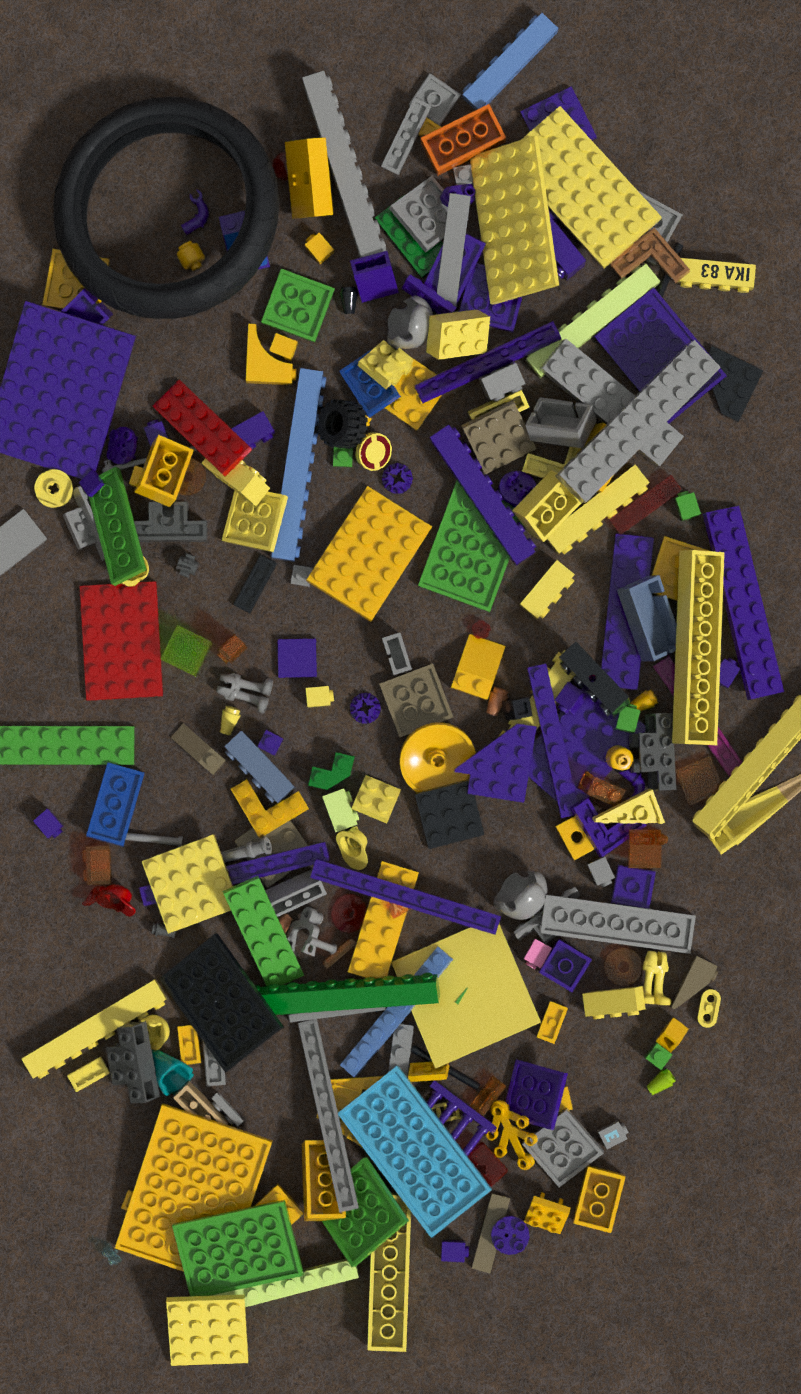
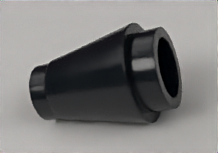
M341 287L339 294L344 314H355L358 296L356 287Z

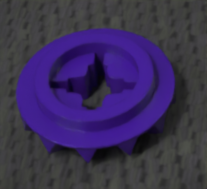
M399 463L389 465L382 475L384 487L394 494L407 491L413 480L411 470L406 465ZM400 471H402L401 479H403L405 483L398 481L393 486L394 478L390 474L397 475L398 473H400Z
M370 693L357 695L350 704L352 717L363 724L375 721L381 711L379 700ZM362 700H364L366 705L374 706L368 710V716H366L364 711H357L362 707Z

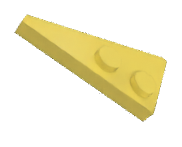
M650 788L592 817L594 822L665 823L654 792Z

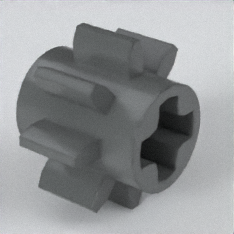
M187 553L186 557L180 556L176 567L177 570H180V575L189 578L190 574L195 575L199 562L195 561L196 557Z

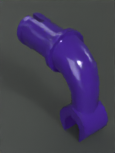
M197 190L199 194L197 199H194L190 194L191 202L197 205L198 214H195L194 218L181 225L186 235L200 227L203 228L209 217V209L199 190Z
M630 769L619 772L620 775L634 786V793L631 797L645 791V781L641 773H630Z

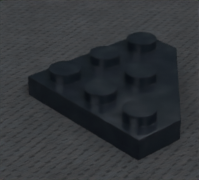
M711 346L708 354L727 375L712 388L721 415L739 422L763 370Z

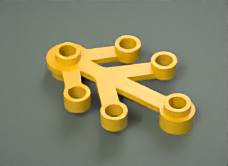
M497 1100L491 1105V1113L494 1116L492 1124L497 1129L494 1132V1136L488 1132L486 1137L488 1140H495L499 1136L498 1128L501 1122L504 1129L499 1146L494 1149L495 1156L502 1158L507 1154V1145L510 1139L518 1156V1167L528 1170L534 1165L535 1160L531 1154L524 1152L518 1137L524 1139L525 1144L528 1146H533L537 1143L538 1138L534 1133L522 1130L529 1125V1119L526 1116H520L510 1111L509 1105L505 1101ZM509 1119L515 1121L517 1127L511 1125Z

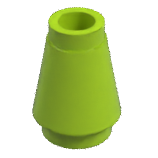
M668 1069L661 1070L647 1085V1088L654 1095L673 1086L676 1079Z

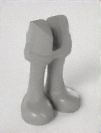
M235 673L220 675V681L227 684L230 683L232 686L231 689L217 686L216 692L224 696L226 700L234 701V699H240L257 706L259 713H265L269 698L243 692L240 688L270 696L273 679L267 678L263 683H255L241 679V676Z

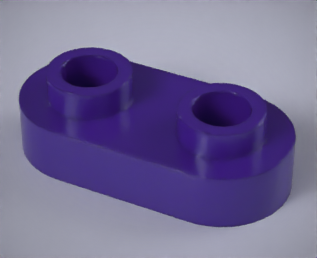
M471 184L446 187L440 195L442 204L447 207L449 204V193L471 196L470 204L476 200L475 189Z

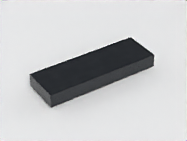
M260 554L233 605L251 614L277 563Z

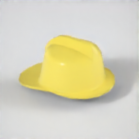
M353 826L347 831H340L336 835V841L344 861L355 870L364 869L368 863L365 851L367 846L366 836L359 831L357 826Z

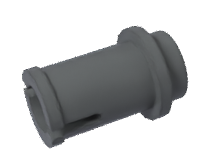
M159 922L153 923L151 934H155V937L157 935L175 937V931L168 934L164 924H159Z

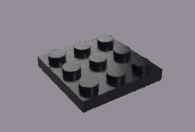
M469 779L414 793L429 849L484 835L475 795L467 794Z

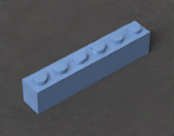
M543 13L539 16L535 15L529 21L530 26L526 30L522 28L515 36L517 39L513 43L509 42L502 49L503 53L499 57L496 55L490 61V67L486 71L484 69L481 70L476 76L477 80L473 84L469 83L463 89L462 98L474 110L489 104L558 33L559 28Z

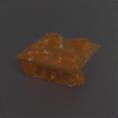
M629 830L628 868H661V845L668 842V837L661 834V830Z

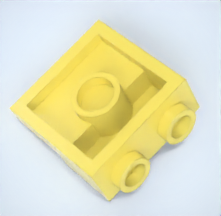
M383 340L358 362V366L383 388L387 389L391 385H396L403 374L407 375L412 370L413 359L402 349L398 348L395 350Z

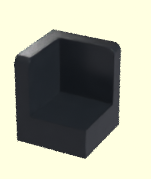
M529 697L502 701L506 720H517L533 716Z

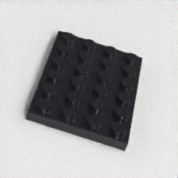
M218 933L212 935L159 978L225 1073L284 1028Z

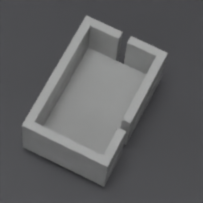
M540 397L533 409L534 413H531L525 425L530 441L583 448L597 421L593 406L576 403L575 411L573 402Z

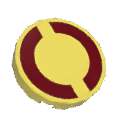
M370 432L366 434L365 438H362V442L356 447L358 463L370 471L383 468L391 457V443L386 436L380 433Z

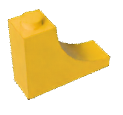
M248 324L246 383L292 385V381L296 380L297 369H293V364L281 362L270 356L259 342L256 324Z

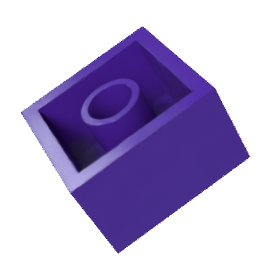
M558 939L538 972L573 992L592 959Z

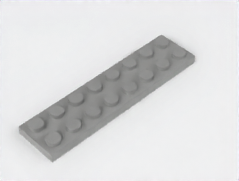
M553 895L545 896L539 933L691 953L695 915Z

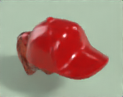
M112 884L107 887H94L82 903L84 906H90L97 902L104 908L114 909L116 912H122L128 917L133 916L136 912L135 908L130 904L131 892L118 884Z

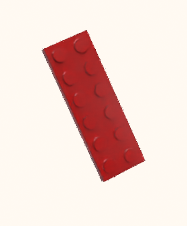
M180 379L153 405V408L224 477L252 451L251 447Z

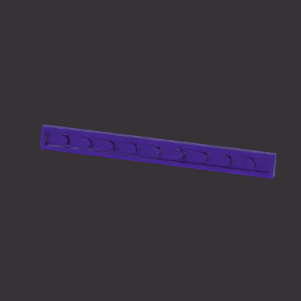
M326 842L229 865L226 868L232 884H237L256 876L261 878L314 865L316 859L324 862L330 861ZM150 885L139 888L144 906L157 903Z
M318 859L315 860L310 878L494 935H496L501 918L499 915Z

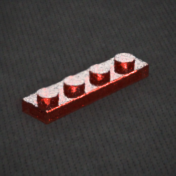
M670 475L609 519V521L621 535L680 493L682 488L673 476Z

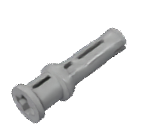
M264 837L260 841H249L242 847L229 849L221 852L225 863L245 857L256 858L260 854H271L272 845L270 840Z

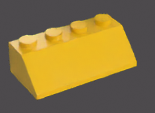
M305 1140L302 1143L304 1221H326L346 1218V1212H339L324 1140Z

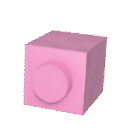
M534 938L524 956V959L527 960L525 964L533 969H536V967L541 968L552 948Z

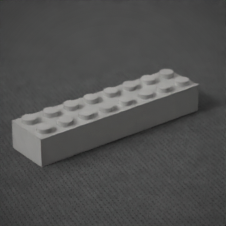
M567 339L561 341L539 369L578 403L592 405L596 418L605 424L635 396ZM666 422L637 452L654 466H661L684 436Z

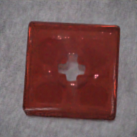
M481 1142L468 1155V1158L477 1170L479 1164L486 1166V1172L484 1174L480 1173L490 1187L508 1172L505 1165L484 1142Z

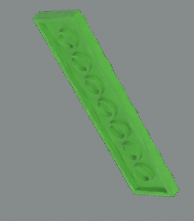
M0 726V765H107V763L134 765L135 726Z

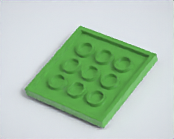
M367 1157L361 1159L351 1168L359 1208L346 1211V1218L322 1221L351 1267H356L409 1221Z

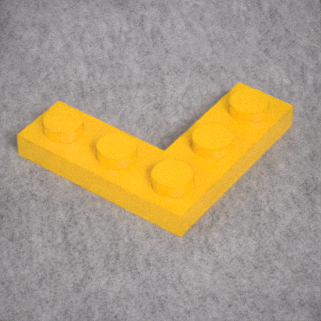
M247 779L231 788L232 793L259 838L309 809L299 791L270 809L265 810Z

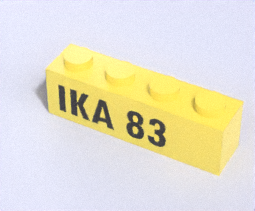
M681 258L690 269V272L676 283L680 284V287L691 288L692 285H698L700 289L706 290L711 289V287H719L718 290L730 291L731 288L738 289L737 292L749 293V290L754 288L756 265Z

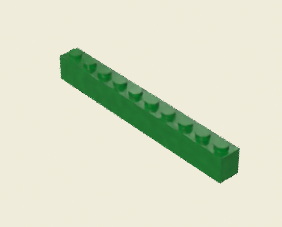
M423 973L416 976L406 974L402 977H367L361 980L349 978L345 981L328 980L320 983L310 981L306 984H271L265 987L255 985L275 1015L439 1003L440 998L438 975L432 973Z

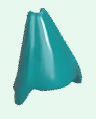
M152 1050L157 1083L164 1095L168 1096L171 1093L174 1095L193 1078V1069L181 1060L160 1050Z

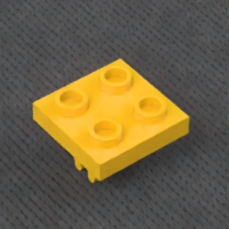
M541 1192L540 1197L533 1196L524 1222L533 1227L548 1230L551 1233L561 1234L571 1208L562 1205L563 1199L561 1198L558 1203L544 1199L545 1193Z

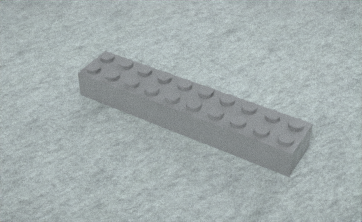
M324 71L302 77L303 87L320 138L326 137L329 166L359 257L386 251V245L383 238L379 239L380 227L377 220L373 221L374 209L372 203L367 202L369 197L366 185L361 184V180H363L359 165L355 166V162H357L356 154L353 147L349 148V144H351L350 136L347 129L343 130L345 126L342 112L337 111L339 103L336 94L331 93L333 90L331 78L329 75L326 76Z
M695 340L690 341L555 477L581 504L586 503L721 367Z

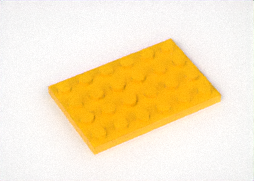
M367 486L306 581L371 622L432 526Z

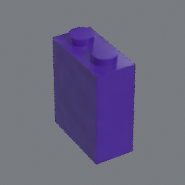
M388 251L350 260L362 303L399 293Z

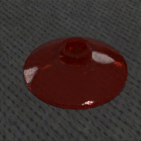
M346 894L338 898L331 912L335 927L347 933L357 931L363 925L367 912L366 905L360 897L353 894ZM352 911H354L353 917L350 916Z

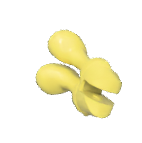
M647 951L643 963V970H645L643 986L645 1004L671 1006V999L663 994L664 976L669 968L666 952L656 953L655 951ZM654 974H655L654 990H653V995H652V993H651L652 981H653V976H654Z

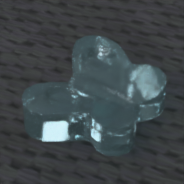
M107 1243L103 1247L101 1253L103 1256L108 1257L110 1265H117L122 1261L116 1254L118 1251L116 1249L113 1250L110 1244Z

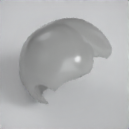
M415 295L406 299L404 302L407 306L404 309L394 308L390 313L387 343L395 350L398 348H418L427 342L429 316L433 315L430 305L420 296Z
M527 871L528 877H522L518 873L511 874L505 879L501 890L495 896L493 901L494 907L506 916L517 920H524L534 916L543 907L548 891L546 880L540 872Z

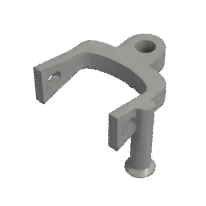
M306 907L303 910L300 920L292 922L286 935L287 939L291 942L290 945L294 952L297 932L301 929H308L309 936L301 952L315 957L316 947L329 951L333 955L337 950V945L317 939L319 934V927L317 925L322 923L323 914L318 913L316 909Z

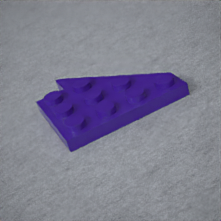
M517 723L454 768V772L470 774L467 794L524 803L537 727Z

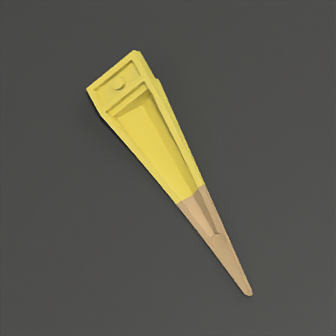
M801 774L749 798L713 840L709 838L718 852L723 854L734 845L741 843L801 791Z

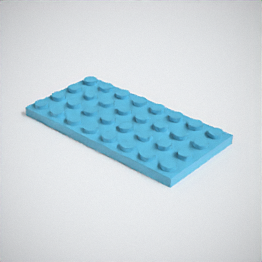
M399 1066L394 1067L338 1112L339 1117L431 1238L493 1190Z

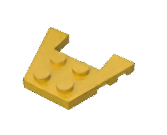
M383 1076L331 1079L338 1112L360 1096L362 1089L367 1090ZM339 1117L343 1135L361 1146Z

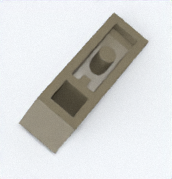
M184 723L171 736L178 745L213 775L226 762L220 754Z
M695 955L670 1007L673 1009L678 1008L707 986L711 980L714 981L719 972L716 970L717 966Z

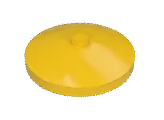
M430 723L417 728L405 740L400 752V769L406 783L415 792H421L469 779L470 774L454 772V768L474 755L476 751L471 739L460 728L448 723Z

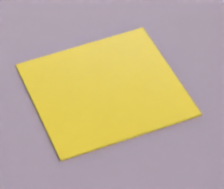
M500 924L498 925L496 935L470 927L391 962L397 977H402L406 974L414 976L437 947H440L453 958V961L438 978L440 990L439 1003L415 1005L411 1010L435 1069L541 1023ZM468 988L459 1004H456L455 1001L460 997V995L465 991V989Z

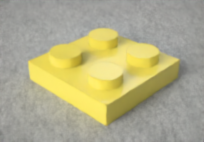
M365 775L351 809L387 824L401 789Z

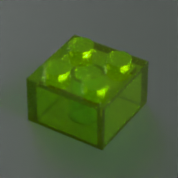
M177 625L161 660L197 677L213 642Z

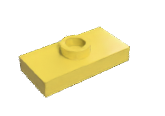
M100 1056L68 1074L67 1077L75 1091L78 1092L110 1074V1071Z

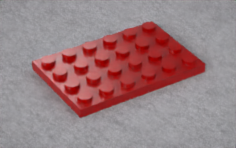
M138 582L135 586H127L123 583L116 586L112 584L80 586L86 701L163 696L157 582Z

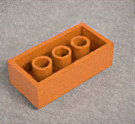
M490 104L421 137V144L437 176L469 161L482 152L491 150L506 142V136Z

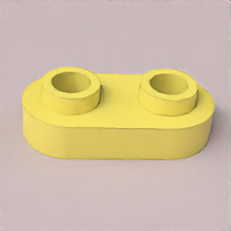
M714 989L705 990L700 999L697 1020L701 1026L706 1028L712 1027L718 1017L721 997ZM709 995H713V1002L707 1001ZM705 1014L710 1015L709 1021H704L703 1016Z

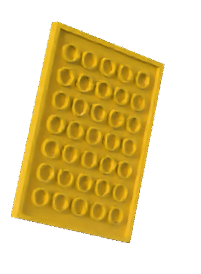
M162 1104L115 1249L184 1272L172 1225L174 1223L251 1207L273 1140Z

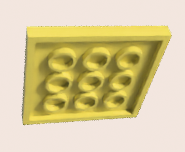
M215 835L142 861L168 934L231 911L223 891L233 887Z
M245 1295L167 1297L171 1366L248 1363Z

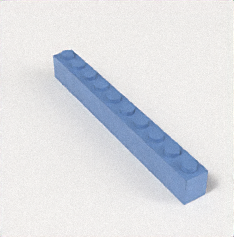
M300 368L281 494L288 496L275 549L272 552V559L295 562V558H299L301 547L297 546L298 539H302L303 528L300 527L301 520H305L306 509H303L304 501H308L309 490H306L307 482H311L312 477L309 465L314 463L315 452H312V446L317 444L318 434L315 433V426L319 422L318 407H322L324 397L320 393L321 388H325L326 377H323V371Z

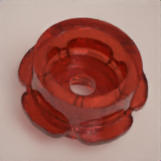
M483 620L477 621L472 626L473 635L477 639L487 638L491 631L490 625Z

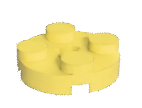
M52 469L39 475L35 482L36 497L43 505L49 508L63 507L70 501L73 495L72 481L61 470ZM54 483L58 484L57 488L59 491L51 494L49 486H53Z

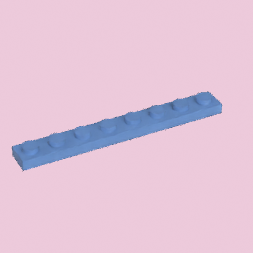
M437 947L414 976L432 973L437 974L439 978L453 961V958L440 947ZM415 1005L387 1007L340 1066L356 1078Z

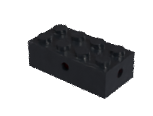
M577 642L573 643L559 656L561 669L567 675L571 673L574 676L573 679L580 689L584 687L587 690V696L594 703L598 701L600 710L607 717L611 715L615 718L630 704L629 696Z

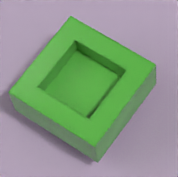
M334 447L333 467H352L353 448Z

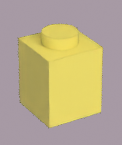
M329 686L306 688L308 708L331 706L330 702L334 701L333 690H329Z

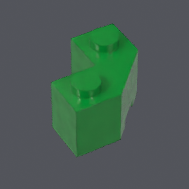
M336 752L332 771L312 767L308 786L328 790L351 776L355 757Z

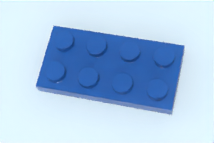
M107 763L86 837L124 847L144 778V772Z

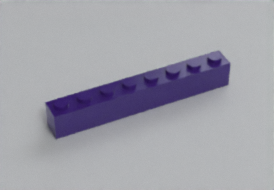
M448 425L431 436L430 441L514 565L517 566L535 553L534 548L536 546L531 538L527 539L524 536L525 530L520 522L516 523L512 518L514 513L510 507L507 506L505 508L501 502L504 499L499 491H494L490 486L493 483L487 474L484 476L480 471L482 466L478 460L471 458L469 455L471 450L467 444H462L458 439L460 434L455 427L451 428Z

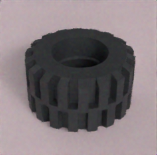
M333 399L327 402L325 407L321 408V414L318 415L319 422H317V426H319V429L317 431L318 434H321L320 439L324 441V444L330 447L351 449L357 447V444L362 442V438L366 436L365 431L368 429V426H366L368 418L365 417L366 411L363 410L362 405L354 401Z

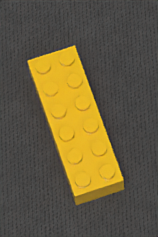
M382 861L377 878L414 889L419 872ZM371 897L350 963L349 973L365 978H383L388 975L408 908L405 909L402 908L403 906L395 904L402 910L401 912L397 910L395 915L394 903Z

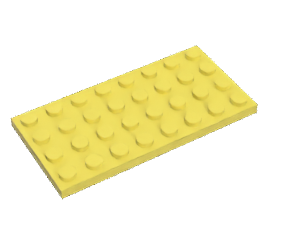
M561 106L522 138L538 137L548 208L603 269L662 219L659 213Z
M531 136L476 155L470 159L481 241L486 243L483 249L490 304L495 305L559 286L538 137Z

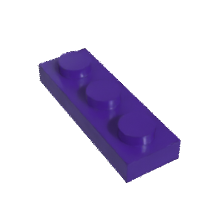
M411 274L406 279L402 289L411 296L417 295L423 298L430 305L434 313L438 315L455 312L456 307L450 301L445 300L435 290L424 285L420 279L413 277Z

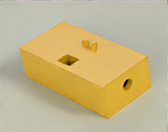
M326 137L285 142L292 219L333 215Z

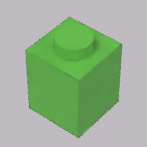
M689 491L678 493V497L674 500L681 521L700 516L701 512L694 492L690 494Z
M629 704L619 713L615 727L616 730L635 733L640 710L637 709L636 705Z
M657 1042L654 1043L645 1055V1058L660 1070L663 1069L672 1057V1054Z

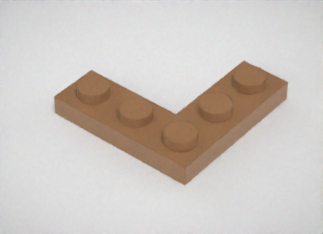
M655 228L638 239L609 264L621 279L650 256L656 260L674 283H677L690 272L688 266Z

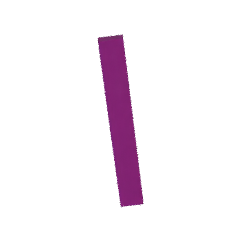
M667 656L654 665L653 668L674 697L675 664L670 656ZM718 727L717 745L707 746L730 778L733 769L737 766L739 767L743 762Z

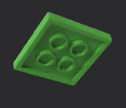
M281 269L261 323L315 343L335 288Z

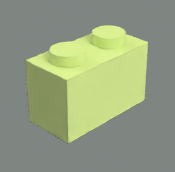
M343 788L322 796L335 832L358 825L356 821L360 819L357 811L351 809L350 802H353L349 791L345 792Z

